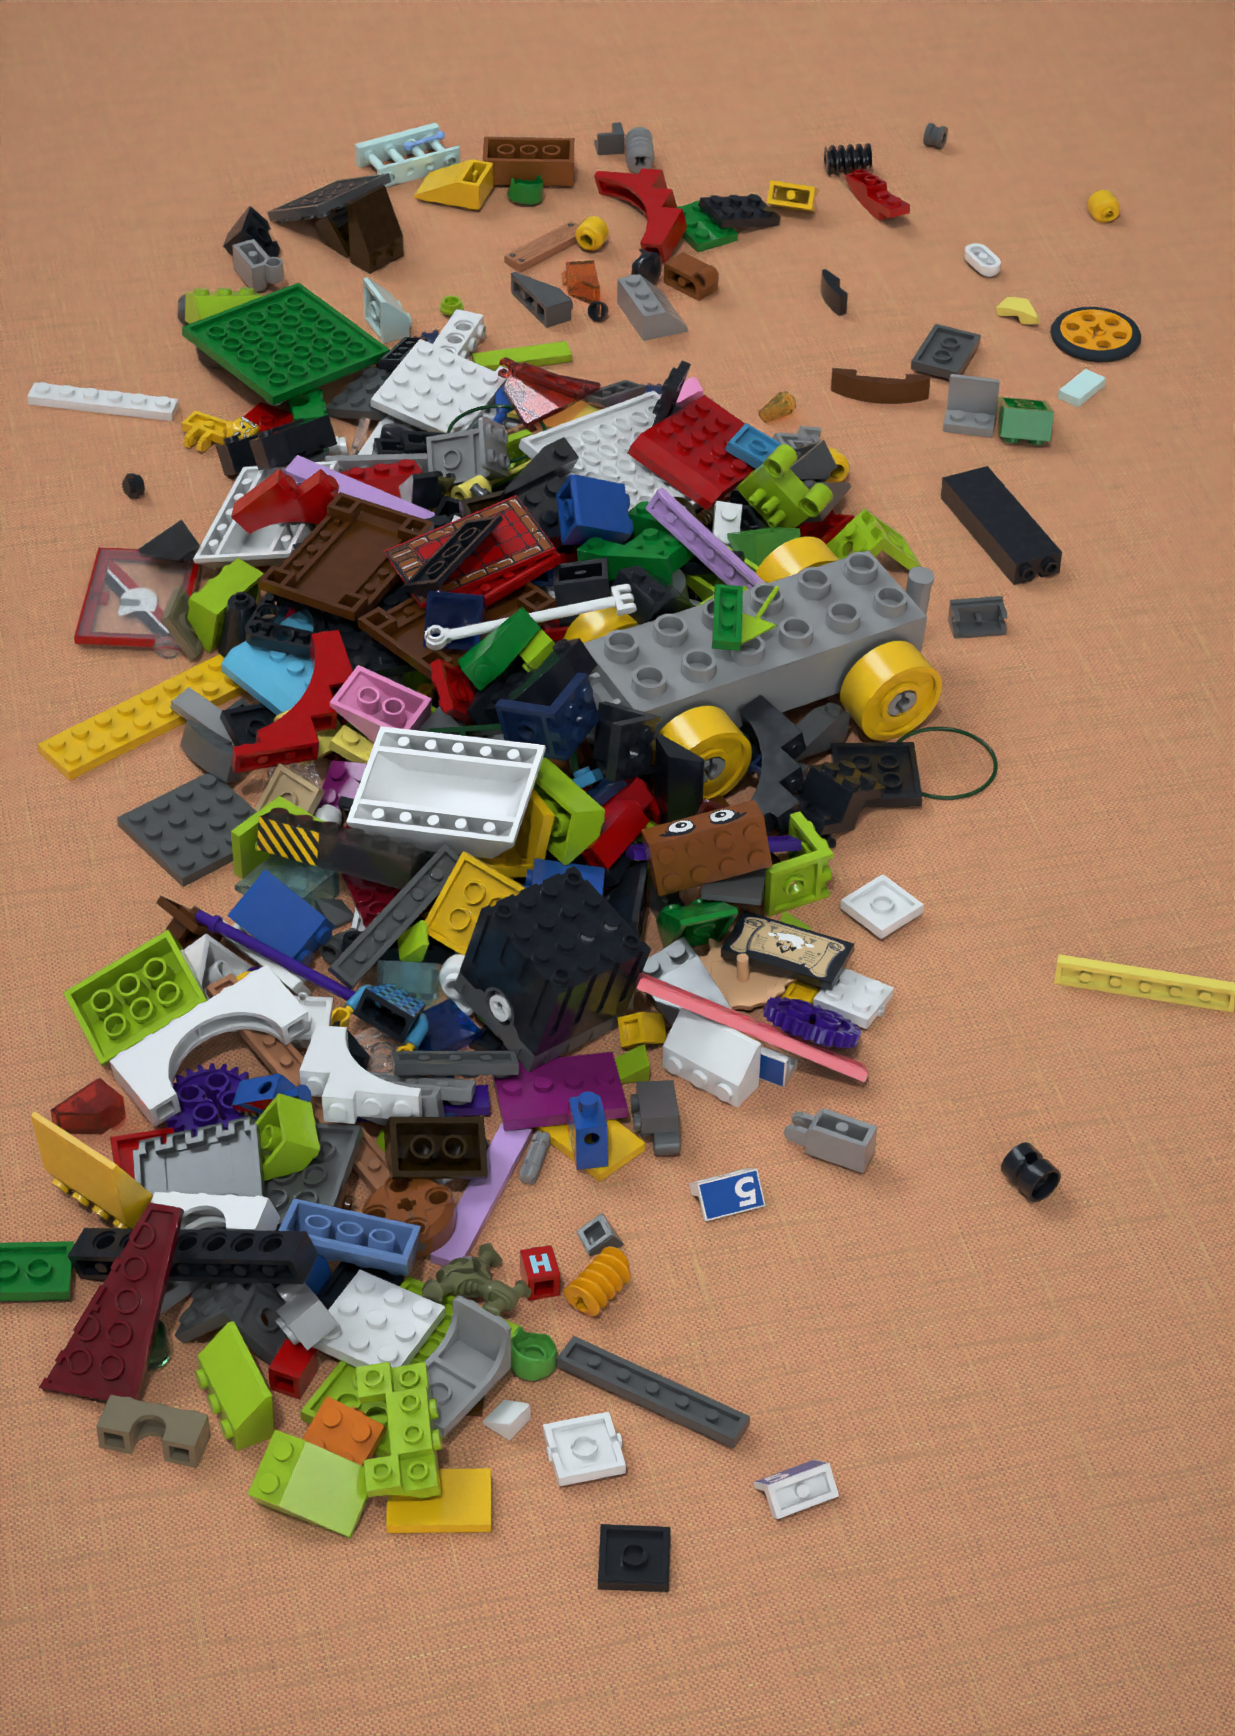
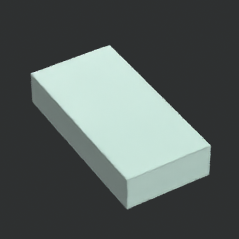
M1085 369L1059 390L1058 399L1079 407L1105 386L1106 377Z

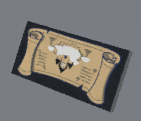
M744 911L722 946L721 957L737 961V955L743 953L748 955L750 966L832 990L854 952V943Z

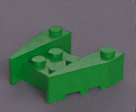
M642 501L628 511L629 519L633 521V532L629 536L630 541L626 545L606 541L600 537H593L577 549L578 561L607 558L612 582L616 578L619 569L638 565L665 579L673 586L672 574L693 557L698 558L645 510L649 503L648 501Z

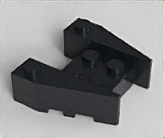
M324 415L304 422V419H300L239 438L238 434L224 438V443L217 445L216 449L224 475L240 473L243 467L257 466L258 470L271 469L292 462L297 455L307 456L318 450L337 444L329 415Z
M565 437L544 446L503 491L498 502L516 495L545 535L548 536L556 549L563 548L568 550L580 545H562L556 494L563 485L560 478L571 473L579 456Z
M580 638L558 641L553 646V651L543 663L529 673L522 667L525 661L518 654L498 677L481 691L478 689L466 712L475 725L500 724L495 708L496 703L500 699L549 706L578 672L589 675L597 666V663Z

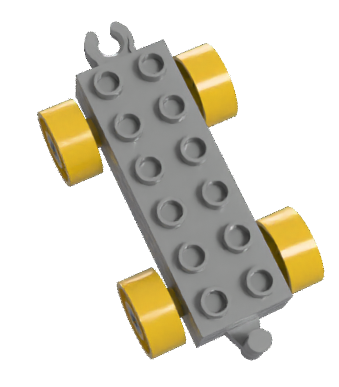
M799 537L776 548L760 564L756 574L764 583H759L753 588L743 591L742 613L755 617L775 586L779 587V591L760 618L776 624L777 627L742 644L740 651L712 649L714 598L702 605L674 614H664L656 618V620L640 625L628 614L617 616L615 607L583 613L573 621L563 639L572 640L580 638L597 663V666L588 675L597 710L599 702L607 701L661 716V722L656 723L654 738L660 733L704 759L703 801L718 795L724 796L746 773L751 762L752 747L748 739L738 728L743 726L739 710L760 695L782 713L840 693V701L843 708L851 714L853 720L869 738L878 741L898 738L916 728L928 717L936 706L942 692L940 674L921 654L930 591L934 582V574L931 570L919 566L911 568L905 592L869 550L855 552L848 555L847 558L839 560L822 540L815 537ZM594 726V728L590 731L588 735L595 734L596 726ZM652 751L651 764L655 765V751Z

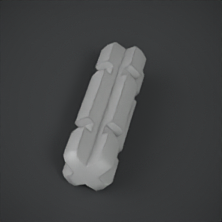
M541 1131L534 1133L532 1143L524 1159L525 1164L522 1165L519 1172V1179L522 1183L527 1182L531 1185L536 1182L538 1172L546 1156L545 1151L548 1150L550 1145L549 1133Z

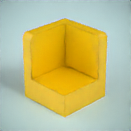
M638 1012L617 1018L621 1048H631L644 1044L661 1045L666 1041L663 1014Z

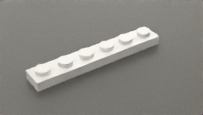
M34 382L27 396L28 405L173 421L179 408L178 399L166 396L157 397L140 393H122L119 391L97 390L95 388L72 387L70 385H54L45 382Z

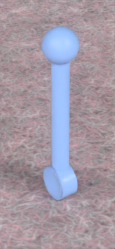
M438 131L436 135L412 143L405 142L404 149L409 151L417 145L435 139L442 140L445 137V133Z

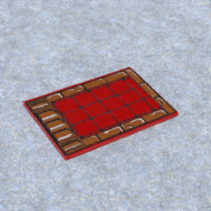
M516 495L384 550V555L405 584L466 520L497 515L502 516L503 521L493 534L429 600L411 594L421 609L556 552V548L548 536L545 535Z

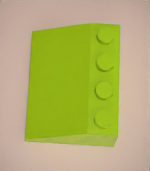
M169 930L164 931L63 992L102 1067L110 1063V1060L115 1058L120 1052L138 1044L146 1036L154 1034L167 1026L172 1020L182 1017L193 1010L198 1004L208 1001L185 951Z

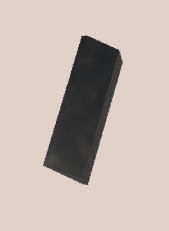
M497 515L466 520L402 586L403 590L429 600L493 534L503 521L502 516Z
M659 733L656 736L655 801L661 812V825L703 813L704 759Z

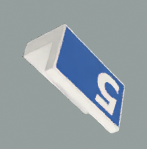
M761 1046L759 1079L785 1088L797 1069L798 1059Z
M746 1168L689 1183L691 1195L699 1196L704 1221L766 1206L756 1168Z
M811 1460L753 1482L755 1489L765 1491L772 1518L775 1519L839 1496L830 1463L819 1460Z

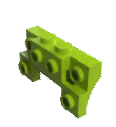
M390 1362L356 1367L360 1403L386 1401L391 1455L364 1460L368 1497L404 1495L426 1498L441 1495L437 1450H442L443 1446L440 1430L435 1429L434 1419H439V1408L437 1399L431 1396L430 1376L426 1362L393 1368Z

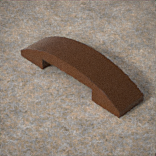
M832 368L831 391L841 396L864 402L881 404L912 403L929 398L931 376L906 374V379L858 376L857 370Z

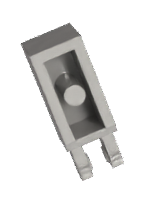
M825 1108L819 1110L816 1116L796 1111L791 1119L793 1125L786 1126L783 1132L788 1141L790 1140L795 1144L804 1146L806 1154L864 1173L875 1153L877 1126Z

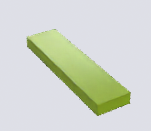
M567 341L472 353V362L496 371L500 366L514 370L572 362V353Z

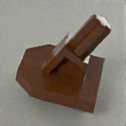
M160 896L156 904L174 917L166 930H169L180 942L183 950L204 934H208L218 942L223 938L220 933L213 934L208 931L207 926L195 921V915L202 909L196 906L190 909L163 896Z

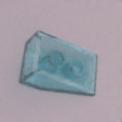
M272 854L235 885V890L244 895L266 869L313 908H315L316 899H335L339 895L338 869L317 858V866Z

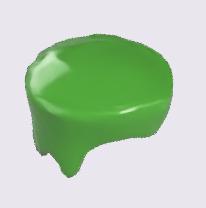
M519 1326L513 1337H511V1369L513 1373L521 1379L537 1381L548 1377L555 1371L558 1351L552 1338L547 1334L525 1332L523 1327Z

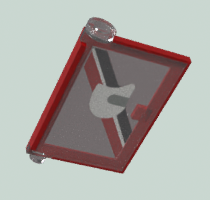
M99 547L74 635L75 644L154 647L156 654L161 658H176L181 652V647L162 623L161 617L173 589L182 586L189 597L196 592L202 565L196 564L194 560L185 563L184 560L180 563L145 558L141 557L138 549Z

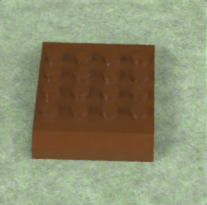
M340 492L327 506V516L279 567L272 565L258 580V589L358 622V618L372 611L400 579L384 555V550L434 530V522Z
M531 582L521 586L474 615H471L457 602L456 595L423 609L420 608L414 597H411L388 611L377 607L359 617L358 627L432 680L431 662L441 659L461 668L458 659L490 634L486 633L452 640L444 648L436 651L426 646L424 637L425 631L432 625L454 629L508 618L521 607L528 613L557 608V600ZM547 621L540 622V623H537V624H538L539 626H542V625H544L545 623H547ZM432 634L431 636L438 637L440 634Z

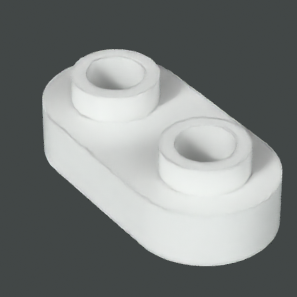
M973 243L965 247V260L985 277H992L1000 272L1001 260L985 245Z

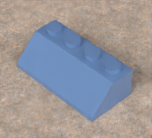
M293 1198L279 1231H307L318 1254L326 1260L343 1261L355 1264L361 1268H374L387 1271L393 1275L409 1276L416 1259L421 1226Z

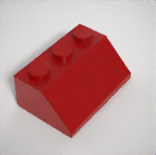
M404 459L392 464L379 463L367 468L354 467L349 471H342L340 473L401 499L399 486L412 474L423 473L415 460Z

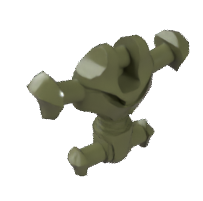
M485 1243L479 1247V1258L476 1256H463L453 1259L448 1265L441 1267L436 1273V1280L430 1279L423 1285L422 1295L424 1298L442 1304L443 1296L449 1293L467 1298L481 1296L484 1298V1302H486L481 1307L495 1316H501V1311H511L514 1309L521 1297L529 1298L532 1290L524 1280L515 1282V1286L512 1288L499 1280H492L489 1275L490 1267H497L501 1263L502 1258L495 1251L491 1243Z

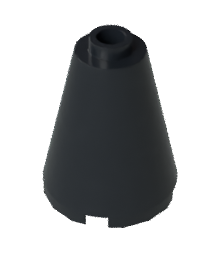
M238 592L228 599L218 646V654H221L224 658L232 648L246 641L245 625L258 607L252 595Z

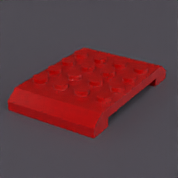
M706 395L642 432L631 444L627 452L631 457L704 509H709L715 505L716 501L724 499L725 495L736 489L756 469L724 450L727 443L745 423Z

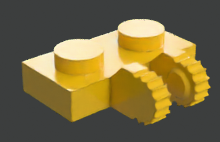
M194 410L181 423L182 431L187 432L183 440L184 447L191 448L197 443V450L204 453L210 448L212 441L223 444V439L226 438V434L223 431L229 421Z

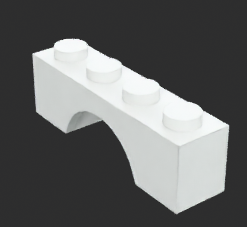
M173 1191L169 1193L155 1192L151 1203L182 1208L184 1214L180 1229L200 1230L208 1226L222 1225L226 1226L227 1230L275 1231L281 1218L270 1199L263 1196L246 1197L232 1194L208 1195L206 1193L185 1194Z

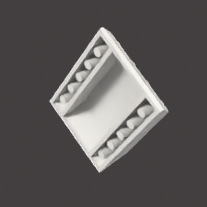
M338 461L315 462L339 472ZM283 464L266 470H258L257 466L242 468L193 558L196 564L211 569L223 568L239 558L253 567L279 566L293 552L292 545L302 543L317 527V524L284 522L263 527L249 534L231 518L233 506L237 500L278 469L284 472L289 464Z
M381 726L346 823L381 845L437 852L446 844L458 855H461L464 851L474 857L493 859L515 845L546 747L539 744Z

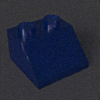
M428 591L424 635L425 631L432 625L454 629L485 622L486 598L484 595ZM432 634L431 636L438 637L440 634ZM483 634L452 640L451 643H447L442 649L469 651L482 640ZM425 637L423 638V647H427Z

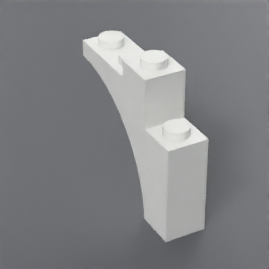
M316 1026L299 1072L301 1085L308 1086L311 1096L322 1097L324 1122L355 1124L358 1116L389 1119V1117H422L421 1088L397 1085L380 1079L363 1069L349 1052L347 1027Z

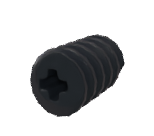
M866 143L863 149L861 144H857L854 149L852 144H848L846 150L844 145H839L837 150L834 145H830L828 150L825 146L824 165L827 174H830L832 168L835 169L836 174H839L841 167H843L845 174L848 173L849 167H852L853 171L857 170L858 166H861V169H867V166L871 168V145Z

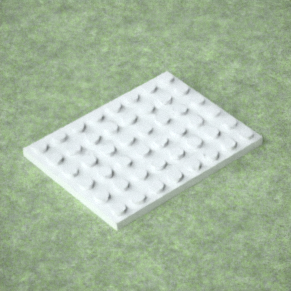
M655 391L528 436L520 441L518 448L527 454L530 459H533L544 446L565 437L579 456L570 474L625 484L626 494H629L630 497L628 511L642 501L650 502L657 490L662 487L673 497L687 499L694 506L695 510L702 508L627 454L631 444L642 432L651 428L656 415L652 412L658 399L660 400L661 397ZM570 474L560 478L563 484ZM733 491L725 495L724 498L731 496Z

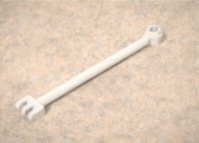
M622 584L611 587L612 596L529 614L536 623L613 607L616 608L617 616L634 613L637 608L635 603H632L634 597L630 593V585ZM508 618L454 629L432 625L425 631L426 646L431 650L437 651L444 648L447 643H451L452 640L491 633ZM432 634H440L438 637L431 636Z

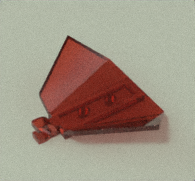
M507 357L500 359L499 365L507 366L508 371L503 368L498 371V376L509 378L504 385L503 392L525 428L564 411L601 387L599 382L558 375L526 362L519 364Z

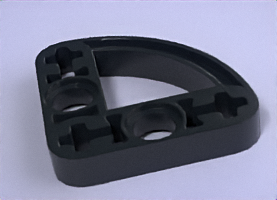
M267 592L245 625L246 642L254 647L303 658H311V635L325 631L324 617L319 609ZM293 608L307 617L313 626V632L280 624L289 609ZM264 615H275V616L272 617V618H263V617H262V616H264ZM281 637H288V638H289L288 640H285V641H278V640H277L278 638H281Z

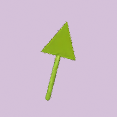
M778 586L773 588L755 617L742 613L741 645L777 627L776 624L760 618L779 591Z

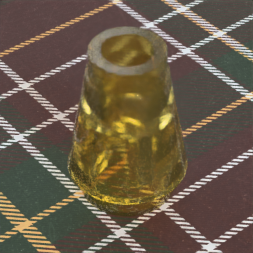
M778 392L758 413L761 420L768 423L791 414L793 409L796 408V402L789 392Z

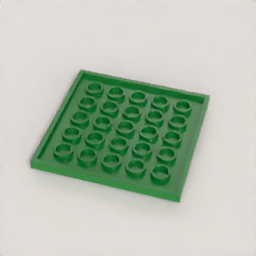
M300 283L182 327L183 337L272 405L377 364L390 351L389 348Z

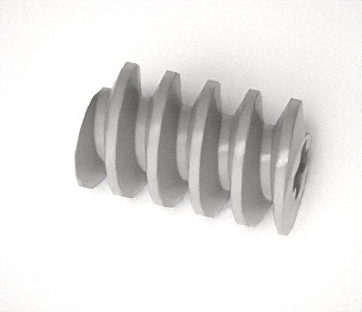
M644 127L633 128L625 136L626 163L632 172L639 173L642 168L651 169L654 162L652 133Z

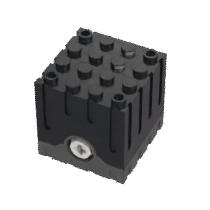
M573 866L566 869V872L562 875L560 873L543 880L540 885L536 883L521 890L516 896L512 894L497 901L495 906L491 907L488 905L481 909L454 989L466 999V1002L476 1014L483 1018L484 1023L504 1042L503 1044L507 1049L516 1052V1056L522 1062L523 1067L528 1072L537 1069L538 1066L545 1065L560 1057V1055L583 1046V1043L590 1042L606 1034L607 1031L618 1028L617 1018L624 1016L636 988L635 982L639 973H642L651 948L645 942H641L638 937L639 935L587 879H583L581 872Z

